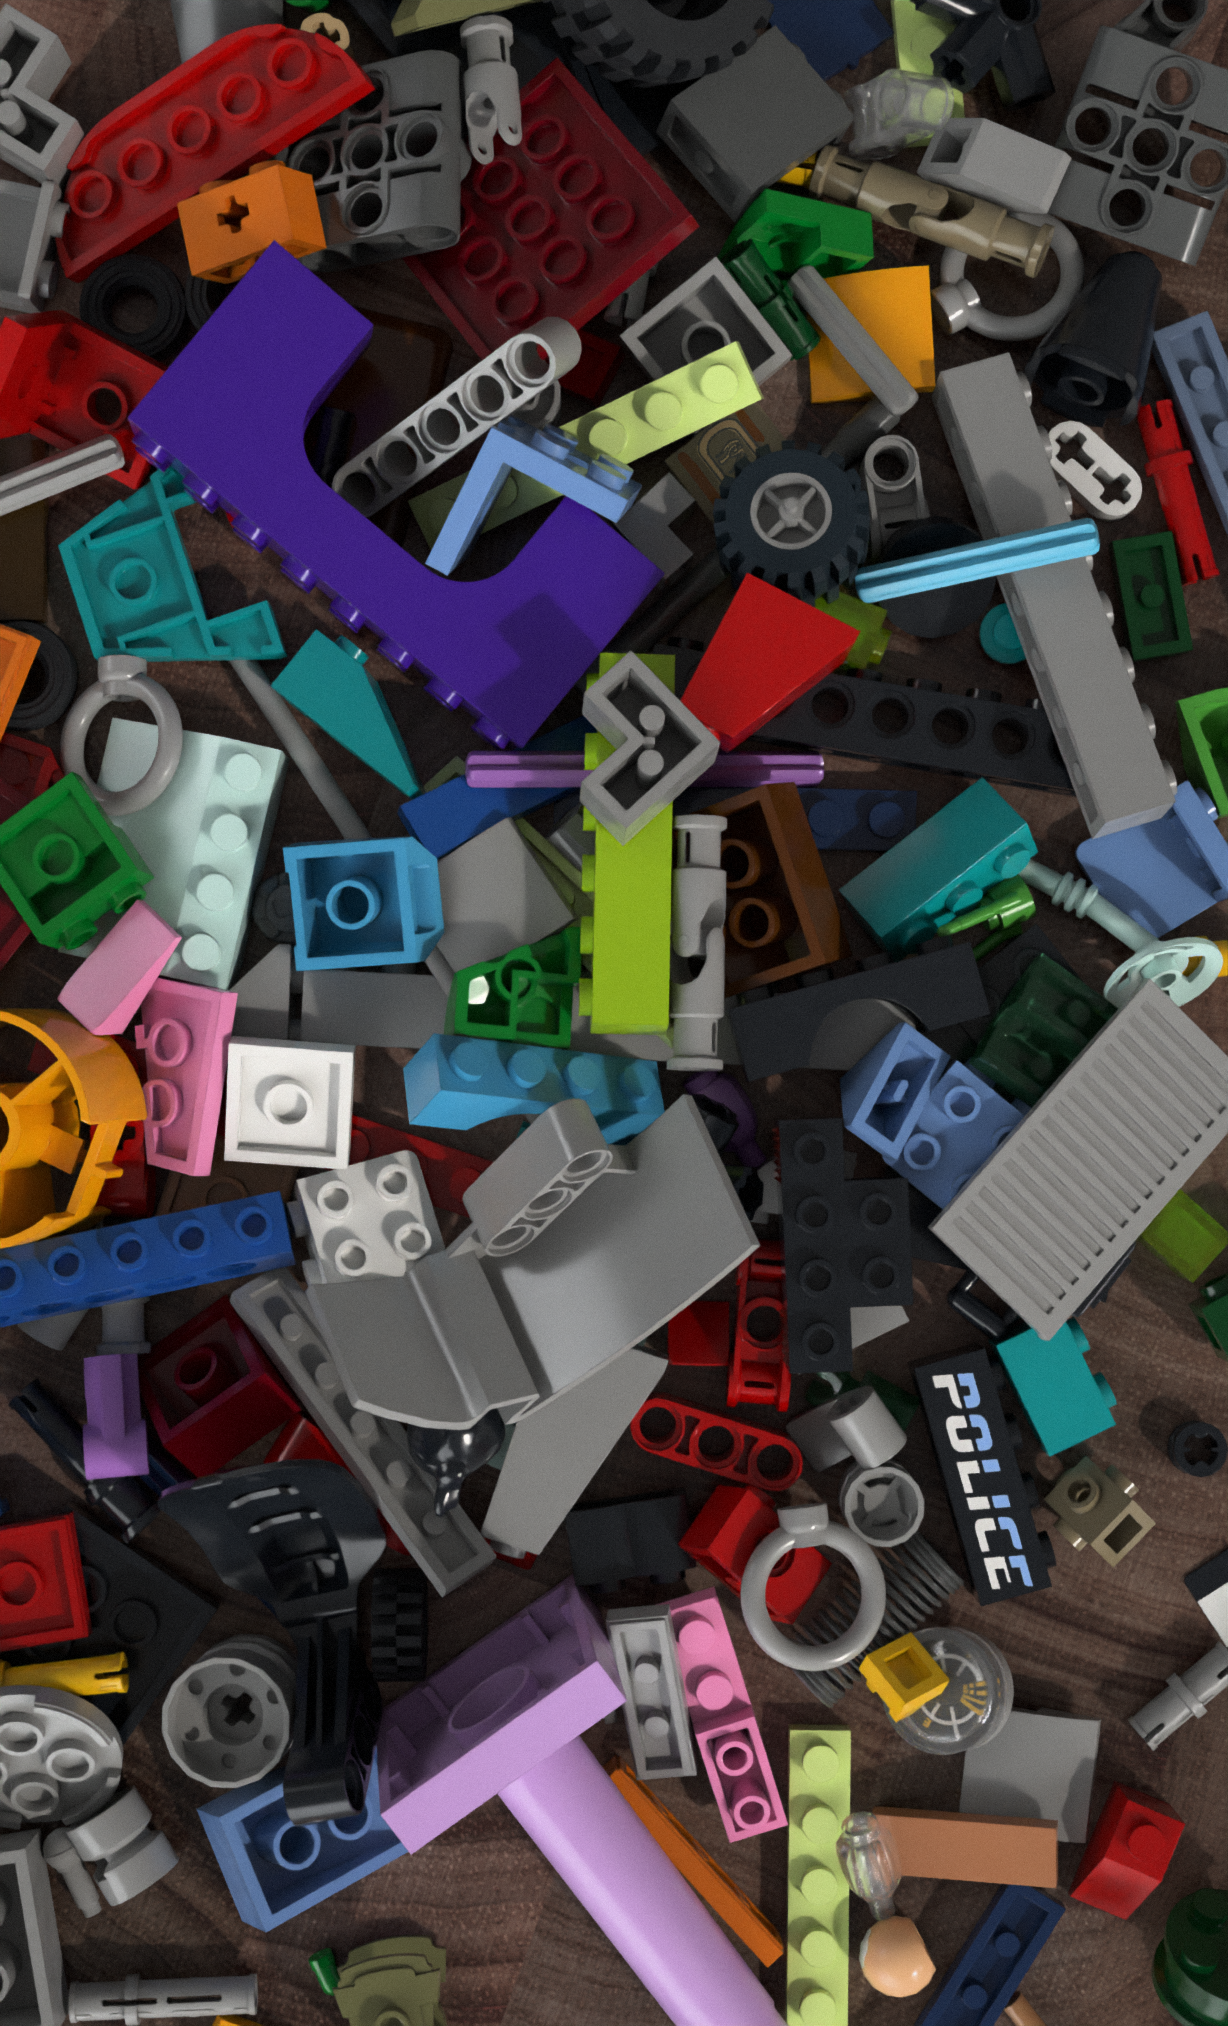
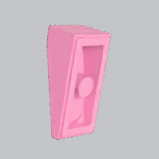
M136 900L71 976L59 994L58 1001L92 1034H122L182 937L144 900Z

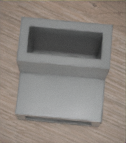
M670 472L638 500L617 523L613 524V529L665 573L656 584L663 593L691 568L694 555L674 532L693 516L695 499Z

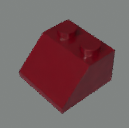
M227 1294L151 1347V1353H143L138 1356L140 1393L161 1442L166 1449L198 1478L204 1474L215 1472L301 1411L290 1385L229 1302L230 1297Z

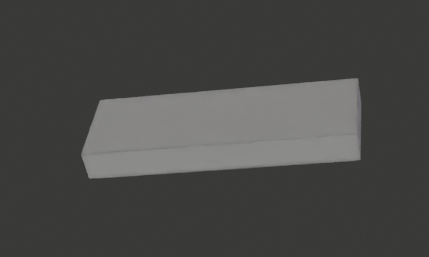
M662 1604L608 1609L606 1624L610 1645L627 1699L622 1704L636 1780L696 1776L698 1758L670 1605Z

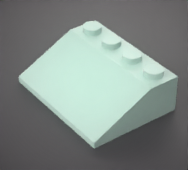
M112 718L97 782L100 788L111 792L123 791L137 784L145 776L156 755L158 726ZM183 730L182 752L178 767L172 780L161 795L150 805L138 812L123 816H108L114 825L123 829L155 877L142 886L147 893L143 900L182 937L159 975L228 991L239 981L253 920L251 911L257 886L262 881L290 760L282 750L226 737ZM113 909L94 922L98 932L90 941L72 950H67L63 945L58 949V952L88 958L126 912L117 914Z

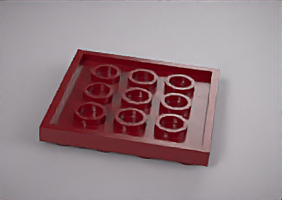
M558 57L519 90L522 127L521 142L515 146L509 145L503 140L497 128L493 136L494 159L492 162L482 164L472 154L470 170L461 181L459 242L448 248L402 258L481 360L485 359L512 337L546 317H559L566 320L578 331L700 227L687 208ZM467 135L463 140H465L469 146V137ZM536 343L537 353L544 360L548 354L540 344Z

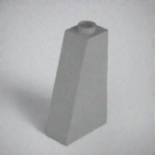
M636 1344L565 1394L523 1420L516 1422L480 1533L482 1537L491 1539L489 1546L492 1550L519 1559L525 1557L526 1551L540 1555L665 1373L669 1361L667 1354Z

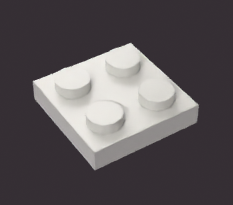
M232 1036L228 1047L224 1160L347 1170L350 1162L356 1045Z

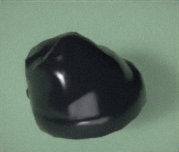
M497 1408L489 1410L475 1425L465 1430L424 1428L408 1424L407 1441L411 1457L423 1471L436 1479L437 1487L434 1499V1512L436 1516L441 1518L447 1511L456 1508L464 1479L486 1464L500 1450L505 1438V1424Z

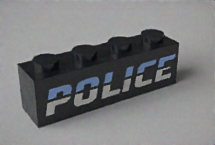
M976 1342L907 1362L973 1596L980 1606H985L1052 1587L1048 1568L1057 1566L1056 1558L1047 1531L1037 1532L1031 1509L1040 1507V1502L1030 1472L1020 1474L1014 1450L1023 1448V1442L1014 1414H1003L998 1391L1005 1390L1007 1387L997 1354L987 1356L985 1348Z

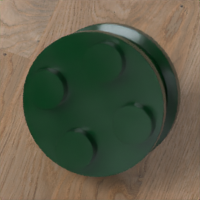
M1202 1888L1176 1903L1168 1916L1164 1928V1938L1160 1941L1152 1960L1151 1975L1155 1991L1164 2007L1183 2026H1228V1890Z

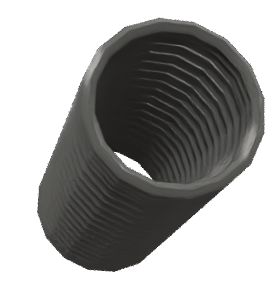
M918 1530L902 1544L929 1577L898 1545L891 1548L923 1586L888 1551L883 1550V1556L896 1569L915 1594L880 1558H877L882 1571L910 1605L885 1581L886 1592L901 1611L886 1598L885 1608L895 1621L884 1611L882 1621L888 1629L880 1624L877 1631L880 1637L875 1634L871 1641L874 1647L869 1643L864 1649L865 1653L861 1652L856 1656L859 1663L854 1658L847 1662L851 1670L844 1664L836 1667L844 1679L833 1669L802 1671L791 1668L804 1685L827 1707L833 1708L834 1703L838 1704V1699L845 1697V1688L853 1690L852 1680L861 1682L859 1667L866 1654L900 1638L899 1633L903 1636L908 1634V1627L917 1629L915 1618L925 1622L923 1611L933 1614V1607L930 1602L937 1607H941V1599L938 1595L944 1599H949V1593L955 1594V1590H959V1586H964V1581ZM851 1580L852 1587L861 1595V1586L855 1580ZM843 1588V1593L859 1609L860 1601L848 1588ZM835 1595L836 1602L855 1620L857 1614L840 1595ZM827 1602V1608L848 1630L851 1626L849 1621L832 1603ZM819 1610V1615L838 1637L842 1636L844 1632L824 1610ZM811 1617V1623L829 1643L836 1640L818 1619ZM803 1625L804 1632L816 1645L825 1644L808 1625ZM795 1632V1638L798 1640L797 1643L812 1646L800 1632Z

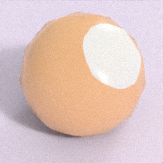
M892 1916L879 1920L868 1929L861 1942L859 1961L863 1975L873 1988L887 1996L903 1998L917 1994L929 1984L936 1971L925 1943L911 1918Z

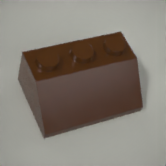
M795 782L764 784L687 814L716 815L727 818V829L721 832L720 869L726 871V908L723 924L725 940L724 999L853 957ZM672 829V865L675 869L677 868V831Z

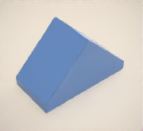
M898 1023L840 1079L844 1127L890 1161L897 1160L931 1095V1090L937 1084L951 1056L908 1023Z

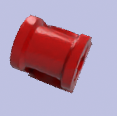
M143 1120L128 1121L126 1125L135 1127L136 1134L134 1137L126 1139L123 1144L121 1136L112 1159L114 1165L123 1169V1174L121 1177L105 1179L95 1207L104 1206L110 1209L112 1212L107 1217L147 1219L152 1217L155 1207L156 1171L154 1165L147 1164ZM98 1124L91 1125L90 1145Z

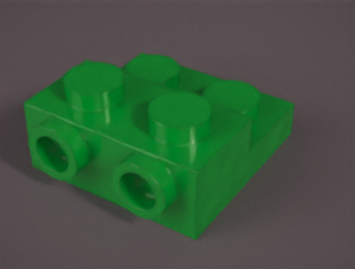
M73 771L0 825V884L38 942L55 949H59L64 945L67 950L76 949L84 945L98 932L94 922L112 909L117 914L128 911L136 900H143L146 897L147 893L142 886L155 878L123 829L112 823L83 778Z

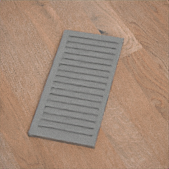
M1145 978L928 1228L1033 1328L1041 1340L1049 1341L1228 1133V1056L1150 978Z

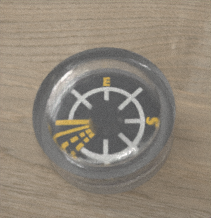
M946 1626L927 1628L913 1633L950 1681L942 1694L929 1700L915 1713L897 1723L890 1716V1708L882 1699L886 1715L895 1731L913 1747L935 1755L955 1754L976 1749L988 1743L1001 1731L1008 1720L1014 1697L1011 1671L1001 1651L987 1637L966 1627Z

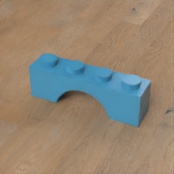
M434 1033L403 1068L408 1118L411 1125L468 1130L483 1122L499 1117L517 1114H542L549 1107L561 1101L579 1098L587 1102L606 1143L626 1146L665 1112L657 1061Z

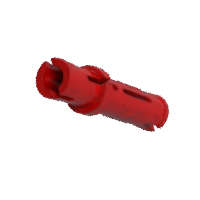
M1171 399L1156 402L1155 410L1160 428H1157L1155 425L1150 404L1142 406L1135 418H1137L1149 462L1144 464L1145 472L1148 478L1154 477L1167 528L1173 534L1182 586L1195 584L1199 580L1193 557H1196L1198 560L1203 581L1220 575V572L1216 567L1188 468L1189 465L1193 464L1190 450H1183L1172 409L1173 403Z

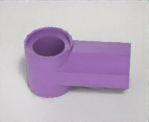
M111 1354L84 1358V1386L88 1424H83L86 1479L150 1474L147 1421L142 1419L138 1355Z

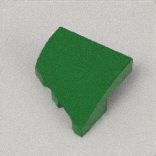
M765 189L742 215L717 257L721 261L724 255L742 241L752 239L765 262L779 280H786L788 282L798 270L806 265L813 266L822 278L856 273L874 258L872 213Z
M569 927L558 934L530 945H523L508 951L504 955L486 962L482 961L454 973L445 1015L444 1035L563 1050L570 1049L573 987L579 984L581 976L580 927Z

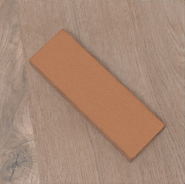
M874 1806L871 1813L872 1873L1056 1888L1058 1882V1820Z

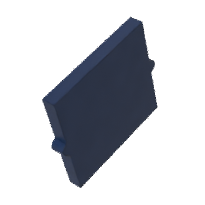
M768 0L774 4V11L767 24L768 27L772 28L776 25L790 42L796 44L804 53L807 62L824 82L846 68L855 70L858 67L859 59L894 36V31L873 0Z

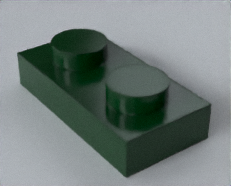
M1172 531L1112 541L1108 545L1126 649L1133 663L1191 652L1193 645Z

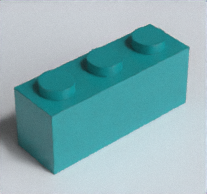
M981 777L841 887L839 892L853 918L884 952H892L895 963L902 960L908 954L917 953L915 944L931 940L940 926L950 922L956 916H962L972 911L979 904L982 896L987 893V890L996 886L1003 879L1012 878L1019 874L1028 865L1030 858L1038 853L1027 822Z

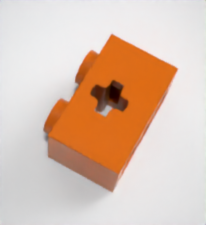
M265 161L249 168L250 175L235 181L217 180L206 183L199 187V195L178 202L177 207L191 275L223 284L240 280L274 240L296 259L327 248L312 175L286 167L283 161Z

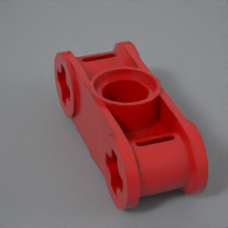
M758 1239L760 1246L736 1267L737 1298L732 1352L729 1353V1366L727 1368L725 1407L735 1408L738 1402L775 1405L777 1412H787L791 1374L785 1367L781 1263L755 1261L757 1258L780 1260V1240ZM759 1306H770L779 1312V1326L773 1334L767 1337L754 1336L747 1330L746 1322L748 1315ZM745 1381L769 1382L770 1384L753 1383Z

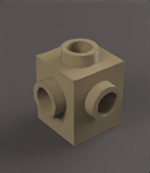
M1087 1456L1074 1468L1064 1472L1057 1480L1055 1488L1043 1499L1061 1516L1053 1526L1079 1552L1088 1543L1113 1568L1156 1524L1132 1499L1139 1489L1121 1471L1111 1464L1103 1472Z

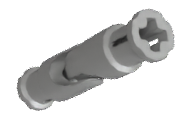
M679 815L672 818V829L677 831V868L671 870L672 934L670 936L669 1017L674 1019L673 1057L667 1059V1069L679 1071L723 1070V1060L717 1057L718 1019L724 1017L725 940L723 924L726 908V871L720 869L721 832L727 829V818L716 815ZM688 958H700L705 961L699 976L695 980L688 967Z

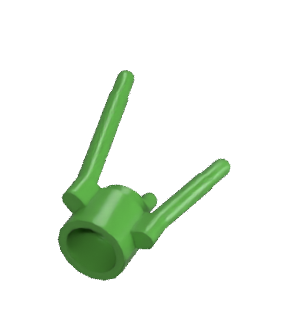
M1017 874L1012 878L1003 879L996 886L987 890V893L982 896L975 910L940 926L937 929V934L939 937L952 935L980 922L987 931L997 928L993 934L972 949L977 963L1004 941L1023 933L1021 923L1036 916L1035 903L1024 880Z

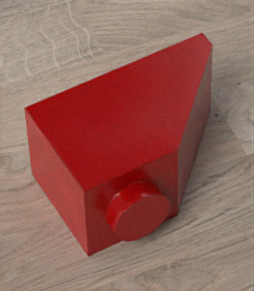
M1114 1781L1068 1891L1069 1896L1127 1920L1162 1882L1184 1829V1821L1170 1804Z

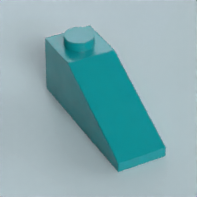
M316 629L270 686L291 706L407 798L413 800L425 794V789L380 686L363 666L369 657L343 635H340L333 642Z

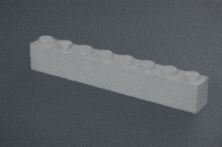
M1007 352L941 371L931 399L983 541L1072 521L1070 515L1072 514L1073 506L1069 489L1063 480H1056L1050 464L1052 446L1049 435L1042 425L1036 426L1030 410L1032 394L1028 379L1024 372H1016L1010 353ZM1088 555L996 575L1090 835L1092 839L1161 819L1176 802L1174 796L1177 794V781L1170 763L1167 760H1160L1153 741L1156 736V726L1152 712L1146 703H1139L1132 684L1135 679L1132 658L1124 646L1118 647L1111 628L1114 623L1113 608L1108 595L1103 590H1097L1091 574L1093 556Z

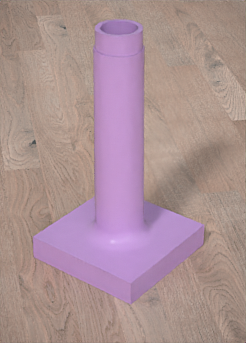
M573 1574L426 1677L424 1682H419L383 1708L378 1740L376 1742L380 1815L411 1855L498 1794L676 2026H788L774 2007V2001L579 1736L624 1704L627 1699L601 1612L582 1585L575 1586Z

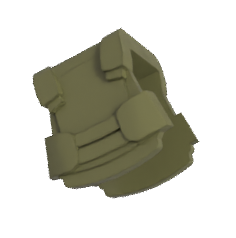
M397 1935L376 1939L351 1949L348 1953L347 1962L337 1967L340 1980L338 1987H332L342 2017L348 2018L351 2026H448L445 2012L441 2003H439L440 1982H446V1947L434 1944L431 1936Z

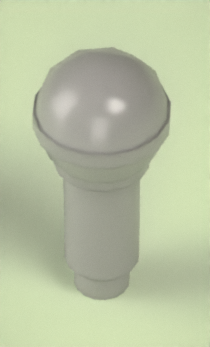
M68 1827L57 1828L44 1840L42 1847L43 1858L46 1863L62 1874L77 1908L82 1910L85 1918L92 1917L102 1909L98 1901L100 1896L84 1861L65 1833Z

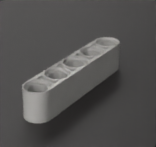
M546 317L512 337L341 467L334 475L332 489L365 517L373 515L488 432L492 426H496L500 421L507 418L572 370L579 362L582 352L581 340L576 329L568 321L559 317ZM536 343L546 350L550 364L545 363L539 357ZM492 377L501 384L504 397L495 390L492 384ZM449 411L456 416L460 428L451 421ZM407 444L413 448L417 459L410 454ZM366 476L372 481L375 489L369 484Z

